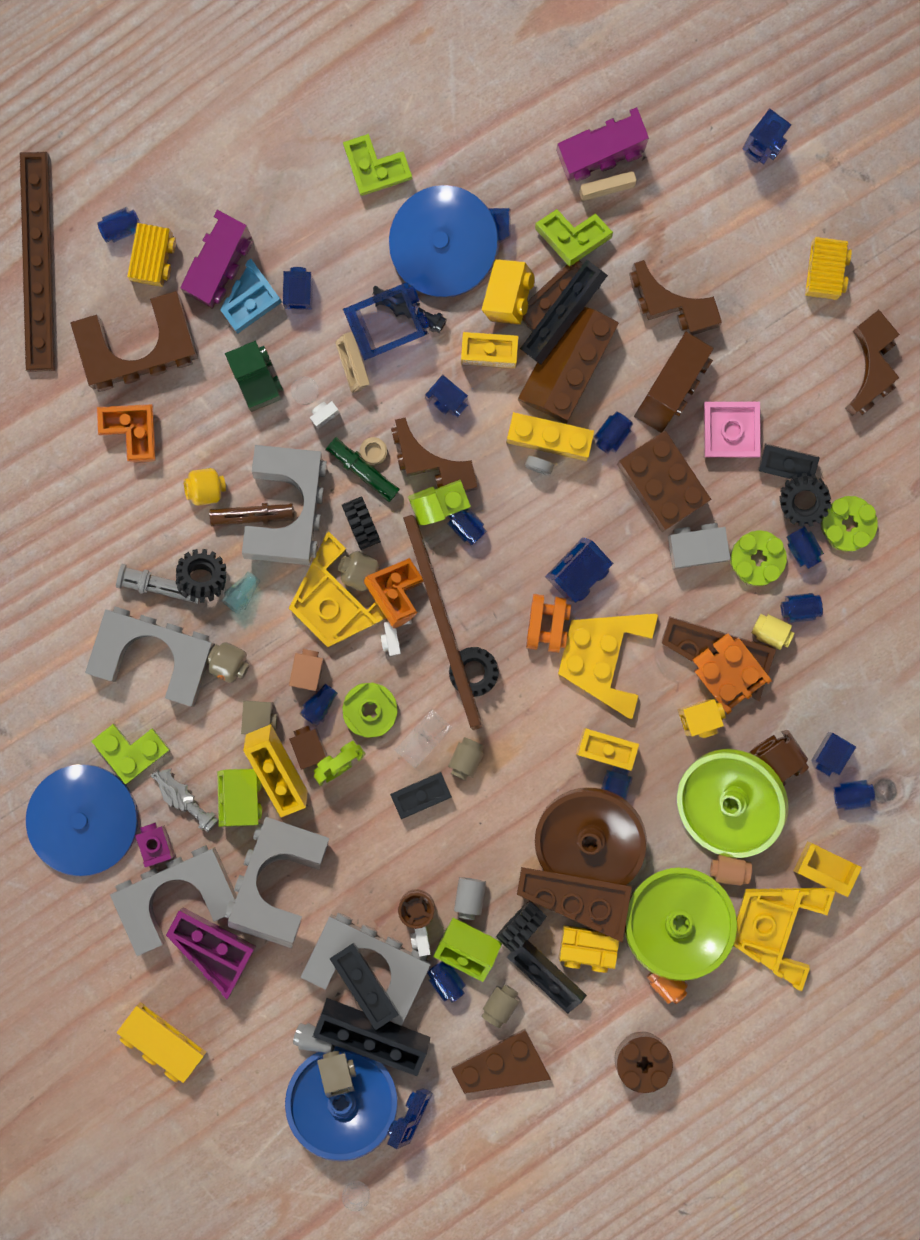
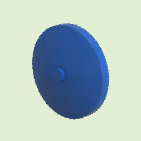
M450 185L432 186L415 193L407 199L396 213L389 234L390 255L399 275L417 291L435 297H454L467 293L477 287L492 270L499 249V232L489 208L471 192Z
M94 765L67 766L47 776L33 792L26 811L27 835L36 854L51 868L74 876L93 875L114 866L131 848L138 828L136 802L127 785L114 773Z
M336 1046L334 1051H339V1054L345 1053L347 1061L353 1060L357 1075L352 1077L355 1091L327 1098L317 1060L323 1059V1055L326 1053L316 1052L307 1058L294 1072L286 1091L285 1112L292 1133L305 1149L323 1159L350 1161L368 1155L384 1142L392 1130L396 1119L398 1098L393 1079L382 1063Z

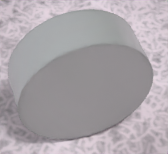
M528 456L525 466L532 471L549 475L552 473L554 464L537 457Z

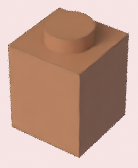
M303 649L302 654L295 653L289 686L318 691L324 659L318 657L319 652Z

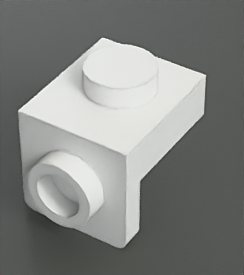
M412 620L408 621L402 626L411 625ZM385 622L386 634L380 635L383 651H389L390 656L399 655L401 653L396 628H392L389 622Z

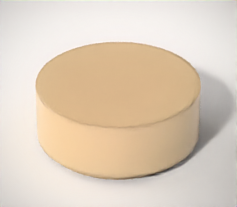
M368 438L360 446V456L369 465H379L387 457L386 444L379 438Z

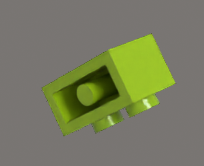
M226 769L217 771L219 827L258 825V820L262 816V807L257 799V792L261 789V782L254 769Z
M452 918L433 957L483 982L495 962L502 943L492 936L469 926L465 922Z

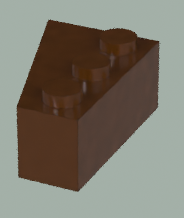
M685 331L634 417L662 433L674 414L680 416L688 402L683 399L687 393L693 395L700 381L696 378L700 372L705 374L713 361L709 356L714 348Z

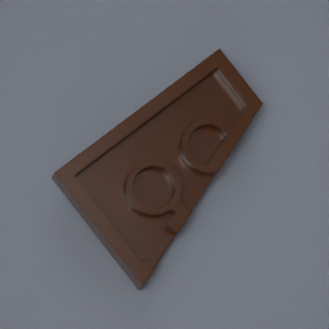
M526 1029L451 1067L464 1094L551 1080Z

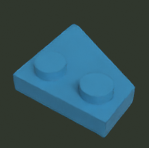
M252 259L246 262L244 273L240 280H236L232 287L231 295L226 298L220 309L237 334L282 303Z

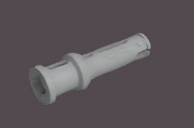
M121 564L116 588L123 586L138 590L140 594L149 591L190 601L191 595L187 598L183 597V591H178L175 580L153 576L152 572L146 569L139 571L127 568L126 564ZM196 598L194 603L198 604L200 598Z

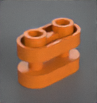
M533 594L526 642L527 649L537 650L538 642L548 643L549 652L559 653L560 648L566 647L567 632L563 631L564 620L569 621L571 604H566V598L555 597L554 605L544 603V595ZM542 614L552 616L550 632L540 631Z

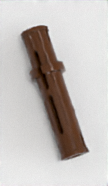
M262 503V506L210 509V524L215 526L263 522V525H269L270 522L294 521L293 503L282 505ZM278 512V514L255 515V513ZM249 514V516L226 517V515Z

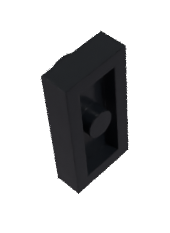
M765 443L758 471L793 479L792 476L794 475L801 477L802 473H807V476H811V474L815 475L820 457Z
M441 772L390 794L401 819L452 798Z

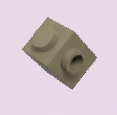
M243 701L241 734H248L270 724L276 731L277 714H273L274 702Z
M339 1051L329 1052L323 1055V1059L317 1060L327 1098L355 1091L352 1077L357 1076L353 1060L347 1061L345 1053L339 1054Z

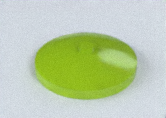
M721 749L709 752L692 763L679 783L677 806L685 828L700 845L716 854L733 858L757 855L768 849L777 840L785 827L788 817V798L783 783L767 763L750 753L735 749Z
M689 868L665 869L648 877L632 894L628 908L625 935L636 959L650 972L669 980H693L714 971L731 952L737 932L735 909L723 887L710 876Z

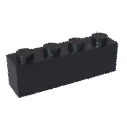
M329 998L325 1000L312 1036L414 1076L419 1074L427 1055L431 1038L390 1021L375 1030L363 1011Z

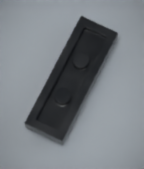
M528 940L515 952L508 954L507 958L567 1014L582 1003L587 996Z
M355 943L350 944L330 958V961L375 1030L400 1014Z

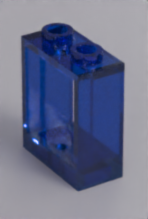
M408 282L343 309L364 361L429 334L427 328H430L429 321L424 312H419L416 304L419 302L418 294L414 286L409 287ZM402 292L417 331L376 348L360 310Z

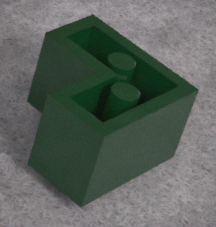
M255 340L224 353L251 412L282 400L279 392L284 390L278 376L272 377L268 367L273 366L265 346L259 347Z

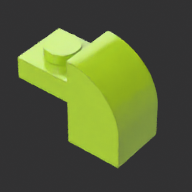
M461 480L434 489L433 486L408 496L419 525H427L444 520L446 516L471 507Z

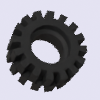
M802 473L801 477H797V475L792 476L793 480H787L785 487H782L780 491L781 496H779L784 516L786 519L789 518L792 524L798 523L800 527H804V524H808L809 527L814 526L813 522L815 521L819 524L822 522V517H826L829 514L828 509L831 508V496L827 485L824 484L821 478L817 479L816 475L813 474L807 476V473ZM811 491L816 496L815 504L806 510L798 508L794 500L799 492Z
M362 496L341 504L360 550L381 542Z
M194 549L192 556L189 552L185 553L184 559L181 557L176 567L178 591H183L182 596L185 598L191 595L190 601L195 602L196 598H200V603H205L206 597H208L209 602L213 601L214 594L219 597L221 590L224 591L227 573L226 564H223V559L220 556L216 558L215 552L212 551L208 555L207 549H202V553L199 554L198 549ZM202 569L210 572L212 578L206 582H197L191 578L190 574L195 570Z
M468 647L459 651L464 666L470 661H477L483 665L485 670L481 681L477 683L469 682L473 696H482L492 690L499 676L498 664L494 656L487 650L479 647ZM450 666V667H449V677H450V681H451L452 685L454 686V688L458 691V688H457V685H456V682H455V678H454V675H453V672H452V669H451V666Z
M529 901L503 926L496 938L513 953L536 932L547 916L532 901Z

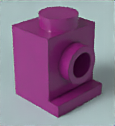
M155 822L141 827V833L135 835L144 861V867L175 857L165 825L157 827ZM150 839L157 841L156 849L149 848L148 841Z

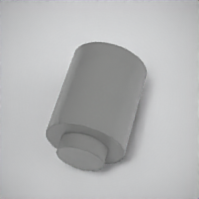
M459 877L454 911L459 912V918L475 920L476 915H481L486 881Z

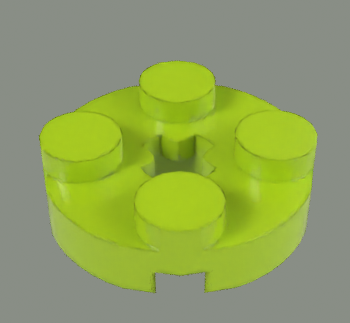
M845 496L833 501L831 508L828 509L829 514L826 517H822L821 530L823 535H825L832 547L840 551L852 552L866 547L873 540L877 532L878 520L875 508L864 499L856 496ZM849 516L853 517V521L856 522V527H853L850 532L846 531L845 525H842V521L847 520Z
M761 530L751 531L743 535L733 545L730 554L731 567L736 575L744 583L752 586H763L777 580L784 571L787 562V554L782 540L770 532ZM757 550L762 551V555L766 556V561L761 562L760 566H756V562L751 560V555H755Z
M362 683L352 688L346 695L342 707L343 719L347 727L356 735L367 738L378 737L388 732L394 725L398 714L397 702L392 692L385 686L376 683ZM365 703L369 705L375 703L377 705L375 710L377 715L375 717L371 715L365 717L363 715L365 711L363 705Z
M353 740L340 749L341 752L335 758L329 755L317 764L318 767L313 771L315 773L313 777L318 784L322 786L325 781L328 783L345 773L352 767L351 761L356 758L359 762L366 755L361 746L356 745Z

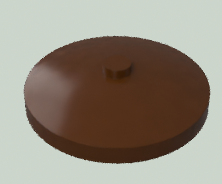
M578 788L558 796L543 811L535 832L536 855L541 867L547 872L627 885L638 874L646 854V830L637 811L619 795L600 788Z

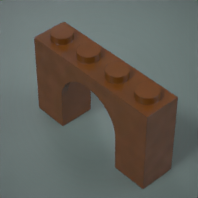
M177 291L150 298L158 324L159 337L154 349L147 356L138 360H124L112 353L102 320L97 314L70 322L88 385L93 390L97 389L98 392L112 389L114 383L124 381V384L139 381L141 375L148 373L151 376L160 375L167 372L166 368L175 365H177V368L187 367L193 364L192 360L199 359L183 304Z

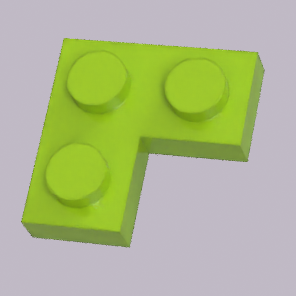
M369 134L343 142L360 196L412 180V174L404 151L377 159Z
M556 209L535 224V230L569 267L612 239L613 236L612 230L597 214L573 227Z
M112 724L91 741L125 785L170 751L154 728L150 729L133 744H130L118 727Z

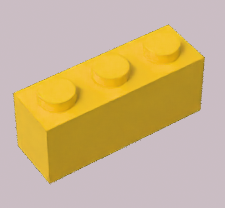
M513 412L506 443L587 461L594 430Z
M270 724L246 734L243 751L279 816L284 817L306 808L308 790L272 725Z
M141 1002L134 1008L116 1032L121 1036L119 1040L125 1046L131 1049L136 1047L143 1053L142 1057L144 1060L154 1066L157 1063L165 1069L164 1074L174 1082L181 1081L184 1083L207 1052Z

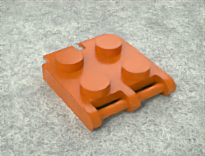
M727 633L713 644L718 653L713 655L709 648H707L694 658L693 661L698 666L694 670L697 676L718 703L722 704L725 712L730 714L734 706L745 698L750 699L754 691L765 683L770 684L772 680L738 637L733 640L730 634Z

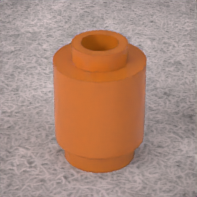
M652 972L647 975V978L651 981L649 984L667 1004L671 1002L677 1004L687 995L685 990L688 985L685 981L665 979Z

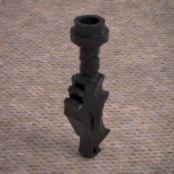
M376 285L373 287L372 295H374L375 307L385 305L394 312L396 317L405 315L408 319L415 317L422 320L424 323L429 324V331L433 333L437 332L440 334L447 322L443 314L438 312L433 315L419 307L420 303H416V298H410L412 296L410 293H406L403 290H383Z

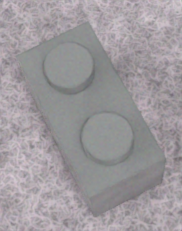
M717 523L701 525L702 530L691 532L690 527L674 529V534L668 536L672 569L729 561L730 554L726 528H718Z

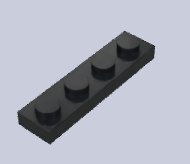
M586 260L520 349L541 365L608 275Z

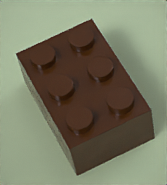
M666 430L617 463V466L662 533L712 500Z

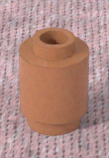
M718 855L716 860L712 859L710 876H713L716 882L742 886L743 883H750L752 862L746 861L745 858H733Z

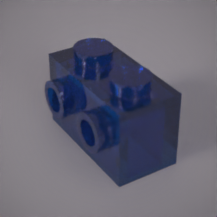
M769 108L749 134L742 148L746 151L745 155L755 163L761 162L763 165L769 158L774 161L788 141L785 139V136L792 124Z
M582 537L545 578L566 600L577 603L588 596L590 588L597 581H601L607 576L609 568L614 563L593 540Z

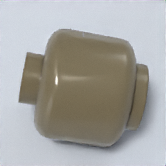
M354 551L348 557L343 556L338 566V571L341 572L342 583L362 592L368 589L364 584L366 576L381 570L378 568V561L375 558L360 551Z
M224 642L220 646L216 644L206 661V664L209 665L210 674L227 683L234 682L238 677L243 679L250 664L246 663V652L228 642Z

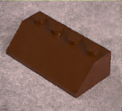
M584 307L541 365L538 362L536 363L518 400L567 424L619 322L594 309Z

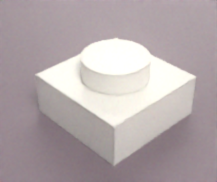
M332 401L328 404L322 402L312 410L314 415L310 419L316 428L320 429L340 414Z
M427 927L415 929V933L410 934L413 950L418 949L419 956L430 955Z

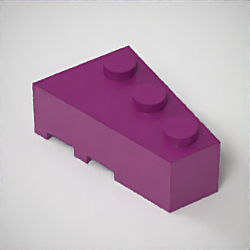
M637 107L629 110L631 116L615 122L614 118L605 121L606 126L593 131L588 129L557 143L556 151L568 181L574 178L575 181H581L591 176L590 172L601 169L604 172L616 167V163L626 159L627 162H631L642 157L649 136Z
M218 209L214 215V218L218 219L212 232L205 234L202 240L205 244L198 257H194L180 287L184 294L210 308H213L215 303L220 304L226 293L224 287L228 279H234L240 267L237 264L242 255L246 256L253 244V241L250 240L252 236L247 225Z
M184 907L178 911L166 934L170 941L189 961L196 965L208 981L210 980L226 999L231 996L256 948V945Z

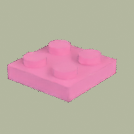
M704 402V458H759L760 402Z

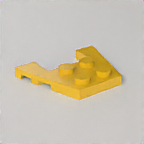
M329 531L325 534L317 551L316 558H313L289 606V609L328 648L386 619L376 601L369 609H365L327 571L347 550Z
M658 614L571 620L558 674L626 718L633 719L638 695L612 689L611 683L624 632L652 639Z
M745 889L736 917L737 932L733 946L756 962H761L771 969L775 975L780 978L783 977L793 984L794 988L802 991L810 969L809 965L783 957L799 907L828 915L835 889Z

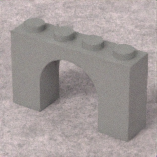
M255 445L252 464L253 478L282 481L295 486L304 498V506L298 519L289 526L277 529L245 526L242 546L244 559L310 565L311 557L316 558L318 542L313 541L314 530L319 531L321 514H316L317 504H322L324 487H319L320 477L326 476L327 461L322 460L321 451Z
M114 606L113 611L105 609L85 673L116 682L128 647L142 637L155 636L163 640L170 647L174 656V670L165 698L195 707L208 666L206 661L215 644L208 642L210 636L195 631L192 636L182 633V627L167 623L166 628L155 625L157 619L141 615L140 619L129 617L130 611Z
M266 817L264 823H258L253 839L257 840L254 850L249 849L244 861V865L248 866L245 876L239 875L234 889V891L238 892L235 902H229L225 917L229 918L228 927L292 948L302 916L275 908L266 903L257 890V878L268 864L278 860H290L319 870L328 847L329 838Z
M207 845L192 851V858L183 861L182 857H178L167 862V869L161 872H157L156 868L141 874V881L132 884L131 880H127L115 886L117 891L110 894L137 956L155 949L166 942L154 915L153 899L158 888L167 881L184 880L193 884L202 894L213 921L215 922L225 917L229 902H235L237 895L216 847L208 850Z
M338 912L336 916L331 914L300 978L326 990L336 969L330 961L332 956L352 943H355L358 949H372L381 954L390 967L391 982L386 993L400 1013L390 1021L402 1026L431 965V961L427 960L428 955L419 956L418 950L410 952L402 948V942L388 936L385 940L376 936L378 931L363 924L361 928L351 924L353 919Z

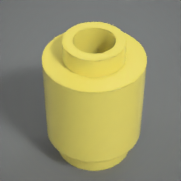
M760 614L751 634L757 636V640L778 650H781L782 646L788 648L795 633L790 631L792 625L769 614L767 616Z

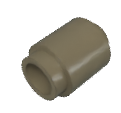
M464 737L462 743H458L448 765L449 768L453 769L451 774L465 781L468 776L473 778L484 755L482 753L484 746Z
M506 984L502 988L496 986L483 1007L484 1013L482 1018L490 1024L501 1028L503 1023L506 1024L520 1002L517 998L518 992Z

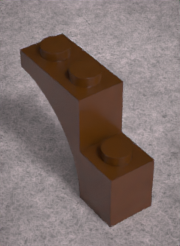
M645 260L633 264V272L629 273L633 288L638 287L641 297L637 299L641 314H646L648 320L680 311V315H677L681 331L685 330L691 335L718 328L722 324L714 296L701 299L679 296L665 289L650 273Z
M879 309L853 330L863 350L865 372L857 395L845 407L851 416L858 411L861 415L865 414L875 405L872 400L879 394L883 398L896 388L893 383L900 378L879 353L880 351L884 355L897 344L893 340L900 335Z
M406 417L395 420L396 427L391 428L394 444L400 443L402 454L397 455L400 471L406 470L407 477L439 470L440 474L435 475L437 488L461 480L465 492L477 490L472 460L451 461L435 456L423 448L414 438L407 424Z

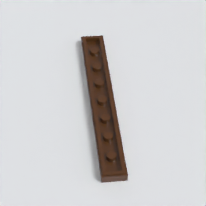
M20 152L25 365L27 372L55 371L48 152Z
M413 515L403 517L470 728L473 731L480 729L483 726L419 524Z

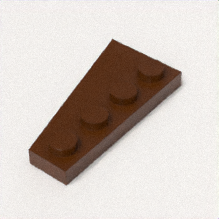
M669 616L661 643L694 662L693 659L707 648H709L713 655L718 653L713 644L727 633ZM730 635L733 638V640L738 638L737 636ZM740 638L764 671L769 674L776 648ZM765 684L751 694L752 698L760 702Z
M521 867L517 889L518 896L623 943L632 891L631 886Z

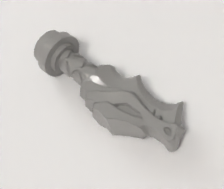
M158 769L157 772L151 774V777L159 783L163 799L169 806H175L177 810L181 809L182 812L187 810L193 814L199 821L200 825L198 827L207 833L217 824L219 820L215 817L216 814L213 812L206 813L202 808H199L194 802L195 796L188 792V785L174 780L171 775V769L162 771Z

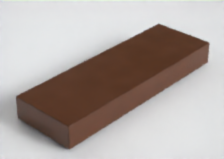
M580 260L570 267L568 264L565 265L528 300V310L523 315L522 322L532 332L583 264Z

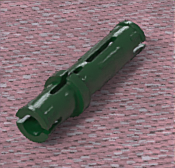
M335 437L325 449V451L344 465L343 468L346 471L350 470L387 502H390L399 492V487L386 479L385 476L361 458V454L358 451L354 452L338 437Z

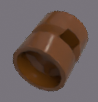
M414 889L408 891L403 895L399 903L398 914L400 920L409 928L419 929L425 927L433 919L435 910L434 900L424 890Z

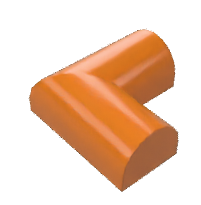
M152 404L97 407L99 436L126 434L128 462L156 461Z
M410 558L366 576L364 584L392 628L404 625L417 614L405 591L421 585L424 581Z

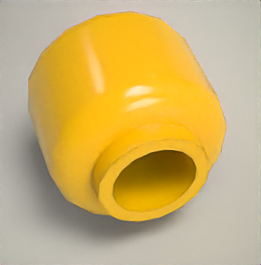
M214 468L192 470L183 481L186 499L191 500L197 506L217 503L220 501L221 492H226L225 479L223 475L218 476Z

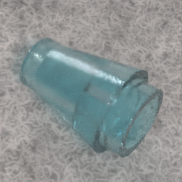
M247 571L240 580L224 592L225 596L221 601L239 614L242 609L246 610L260 580Z

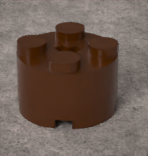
M789 730L781 731L783 737L778 739L775 735H772L749 752L767 763L778 775L783 786L786 785L785 780L792 775L799 776L809 768L806 763L808 757Z
M649 1032L632 1033L619 1044L615 1051L614 1062L621 1081L629 1089L638 1093H651L665 1087L673 1070L672 1056L665 1043L654 1034ZM642 1057H646L650 1062L644 1068H641L637 1063L642 1061Z

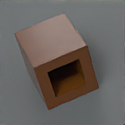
M308 725L293 731L295 737L289 738L301 770L318 764L327 757L317 728L310 730Z

